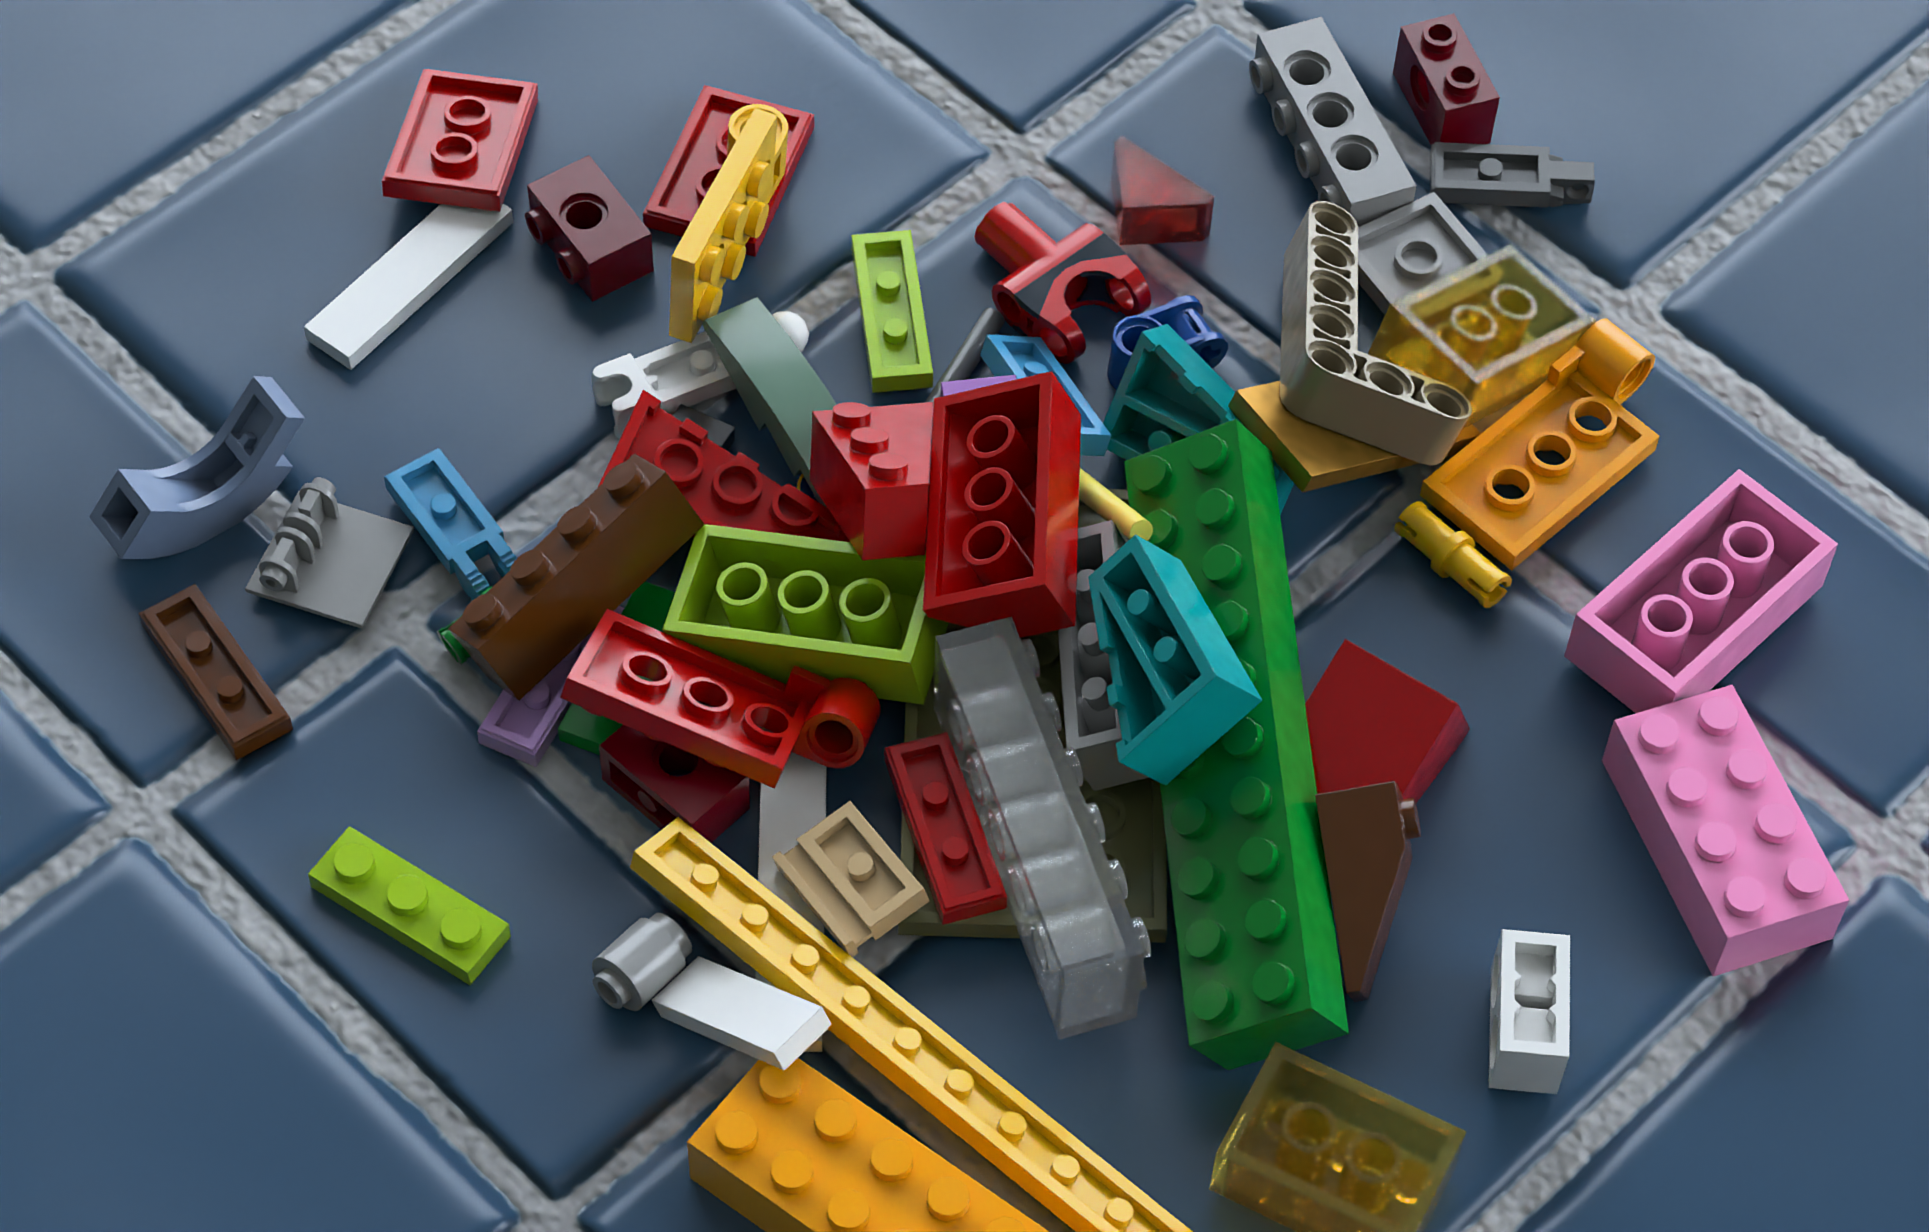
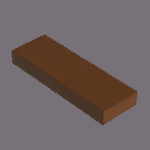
M196 584L139 613L142 627L236 761L293 730L290 716Z

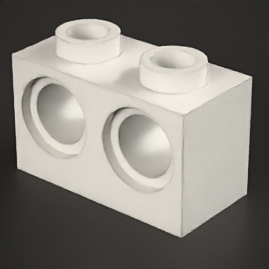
M1502 929L1491 966L1489 1088L1557 1094L1569 1059L1570 935Z

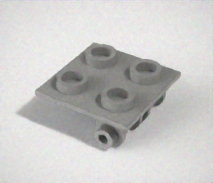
M316 477L311 483H305L300 491H298L245 590L250 594L363 629L411 538L414 527L337 503L334 496L336 492L335 486L327 479Z

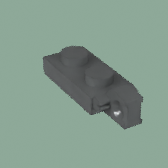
M1443 142L1431 144L1430 193L1435 192L1443 203L1525 207H1557L1563 204L1591 203L1595 184L1594 162L1563 161L1562 157L1550 155V147Z

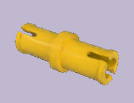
M1422 501L1410 504L1400 514L1398 518L1404 521L1407 526L1402 522L1395 523L1394 531L1431 560V569L1440 577L1447 578L1450 576L1475 597L1484 608L1494 606L1505 596L1507 590L1499 584L1501 583L1504 587L1511 586V576L1506 572H1502L1474 548V539L1465 531L1455 532L1433 514Z

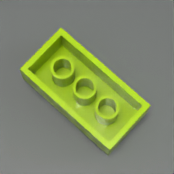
M705 524L695 534L662 630L668 635L784 684H787L794 665L829 680L852 678L861 681L873 690L878 699L924 705L949 622L929 618L923 611L926 552L925 555L862 561L850 542Z

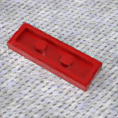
M948 732L885 747L884 760L942 925L1006 909L1007 894Z

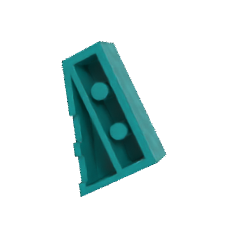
M1168 324L1142 331L1103 421V424L1111 434L1107 450L1125 460H1129L1233 419H1237L1243 425L1228 407L1235 391ZM1273 459L1281 515L1294 482Z
M1135 534L1088 577L1099 646L1101 651L1108 654L1113 684L1106 687L1109 706L1117 709L1122 736V741L1116 743L1118 761L1166 786L1255 708L1262 699L1182 561Z

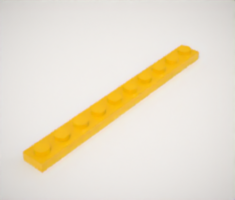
M676 818L633 852L630 868L776 988L822 1006L832 1024L828 1027L830 1032L1075 1232H1193L681 818Z

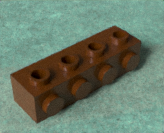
M633 454L626 462L610 470L604 482L579 506L568 510L560 518L557 527L538 545L520 555L512 564L510 571L487 593L472 600L465 608L463 615L448 629L488 679L520 701L596 628L606 609L614 611L705 524L664 470Z

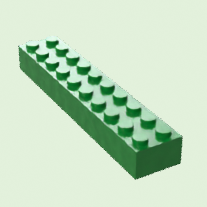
M1237 419L1124 461L1129 506L1148 520L1153 527V533L1148 542L1182 561L1262 699L1255 708L1166 786L1160 783L1188 1042L1190 1047L1227 1070L1349 1034L1329 879L1315 797L1317 789L1272 451Z

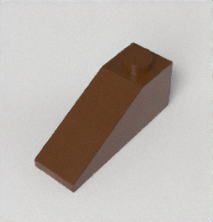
M1395 781L1315 795L1346 993L1354 1002L1365 1001L1369 998L1413 859L1410 839L1421 837L1414 797L1403 799L1402 792Z

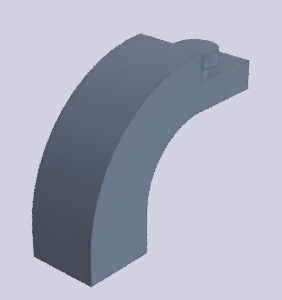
M253 376L220 430L204 447L183 461L161 469H118L89 517L121 559H154L195 548L241 522L277 489L293 468L283 453L305 417L272 377Z

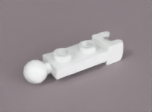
M789 311L774 313L772 316L790 336L800 352H802L809 337L805 321L798 314ZM706 331L697 334L692 343L681 340L635 359L629 353L594 368L591 377L596 403L600 406L612 404L615 420L614 434L619 439L643 390L661 401L660 408L672 414L680 404L690 407L736 389Z

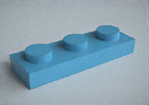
M987 334L980 356L994 376L1015 375L1016 379L1052 371L1081 414L1080 455L1104 456L1111 438L1110 432L1042 338Z

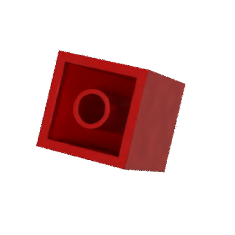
M1347 639L1341 644L1305 703L1317 794L1395 781L1402 792L1403 799L1414 797L1417 804L1470 730L1457 702Z

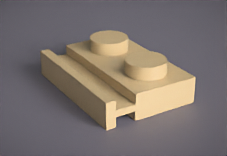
M851 801L796 839L798 845L783 855L779 851L772 856L781 874L843 950L852 957L859 953L857 947L871 937L876 941L929 902L923 886Z

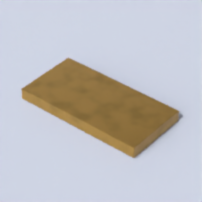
M1408 353L1381 358L1387 362L1429 377ZM1280 381L1239 389L1235 392L1228 405L1243 425L1272 451V458L1301 492L1420 464L1295 416L1281 402L1279 394ZM1467 420L1446 457L1457 454L1481 434L1469 420Z

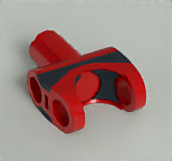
M1002 202L988 211L976 228L975 242L1011 273L992 287V299L997 310L1004 316L1005 321L1021 336L1041 337L1059 363H1071L1083 355L1086 350L1083 333L1071 317L1073 309L1082 305L1095 304L1108 307L1116 313L1120 311L1126 316L1141 314L1150 308L1151 293L1143 274L1121 247L1093 224H1083L1056 243L1013 203Z

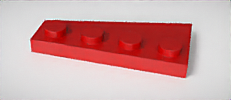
M645 390L642 391L598 485L599 487L604 482L610 470L626 462L633 454H636L664 470L704 524L850 542L828 508L788 483L781 486L759 472L760 464L740 451L734 456L707 438V430L690 419L686 418L683 422L661 409V401Z

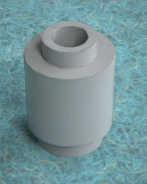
M655 913L649 919L639 918L593 960L592 969L595 974L593 986L599 996L613 1008L620 1009L624 1007L632 1011H638L685 968V958L692 952L691 942L679 924L663 913Z

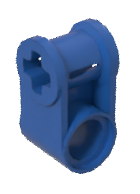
M1180 296L1165 305L1138 315L1128 316L1118 322L1113 331L1107 376L1110 384L1117 390L1141 332L1168 324L1211 368L1218 365L1226 356L1229 349L1228 342L1221 333L1211 330L1202 316L1203 306L1195 296Z

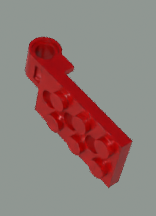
M606 609L567 676L560 696L561 699L576 704L591 714L609 718L642 732L652 740L668 743L701 757L714 766L727 768L774 789L792 752L830 768H845L856 763L861 758L880 716V703L876 694L870 687L856 679L836 678L829 680L794 665L787 684H784L609 609ZM636 675L646 677L652 681L641 679ZM697 701L705 702L713 707L705 706ZM759 727H763V728L769 729V730H771V731L774 732V733L764 731V730H762V729L759 728Z

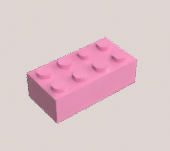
M1738 469L1576 614L1564 657L1635 713L1709 692L1823 586L1838 543L1742 470Z
M1733 684L1615 719L1602 762L1712 976L1714 977L1833 939L1848 905L1849 898Z

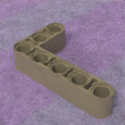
M1316 201L1309 206L1284 253L1279 393L1281 402L1291 413L1305 421L1418 463L1438 465L1443 462L1472 412L1471 404L1465 395L1446 383L1358 351L1357 221L1344 208L1334 203Z

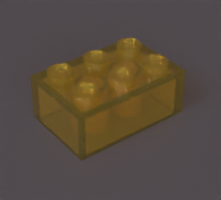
M1510 244L1391 303L1368 354L1446 383L1465 395L1472 407L1471 415L1464 425V429L1530 394L1543 384L1548 378L1551 364L1574 347L1582 335L1595 324L1596 320Z
M1275 1042L1216 1152L1209 1190L1297 1232H1424L1456 1168L1466 1131Z

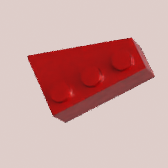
M844 402L835 405L833 410L812 411L810 482L862 561L925 555L933 402L868 407L865 404L856 402Z

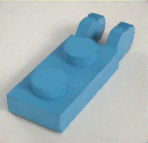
M440 448L384 476L386 490L450 575L456 574L462 589L471 600L480 596L483 591L490 587L486 578L478 571L473 562L489 554L495 569L501 577H504L510 571L517 557L504 541L502 529Z

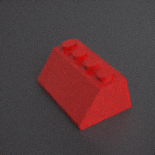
M1052 371L934 398L923 611L929 618L1013 639L1074 627L1076 624L1081 414Z

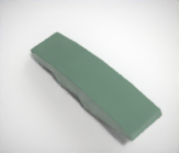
M758 297L705 319L702 325L759 431L766 427L769 429L793 476L795 477L802 473L816 500L827 508L810 482L812 411L833 410V407L837 405L829 391L790 336Z

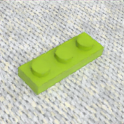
M911 230L851 235V250L872 393L932 388L933 368Z
M350 826L308 873L312 888L468 985L475 981L511 937L509 923Z

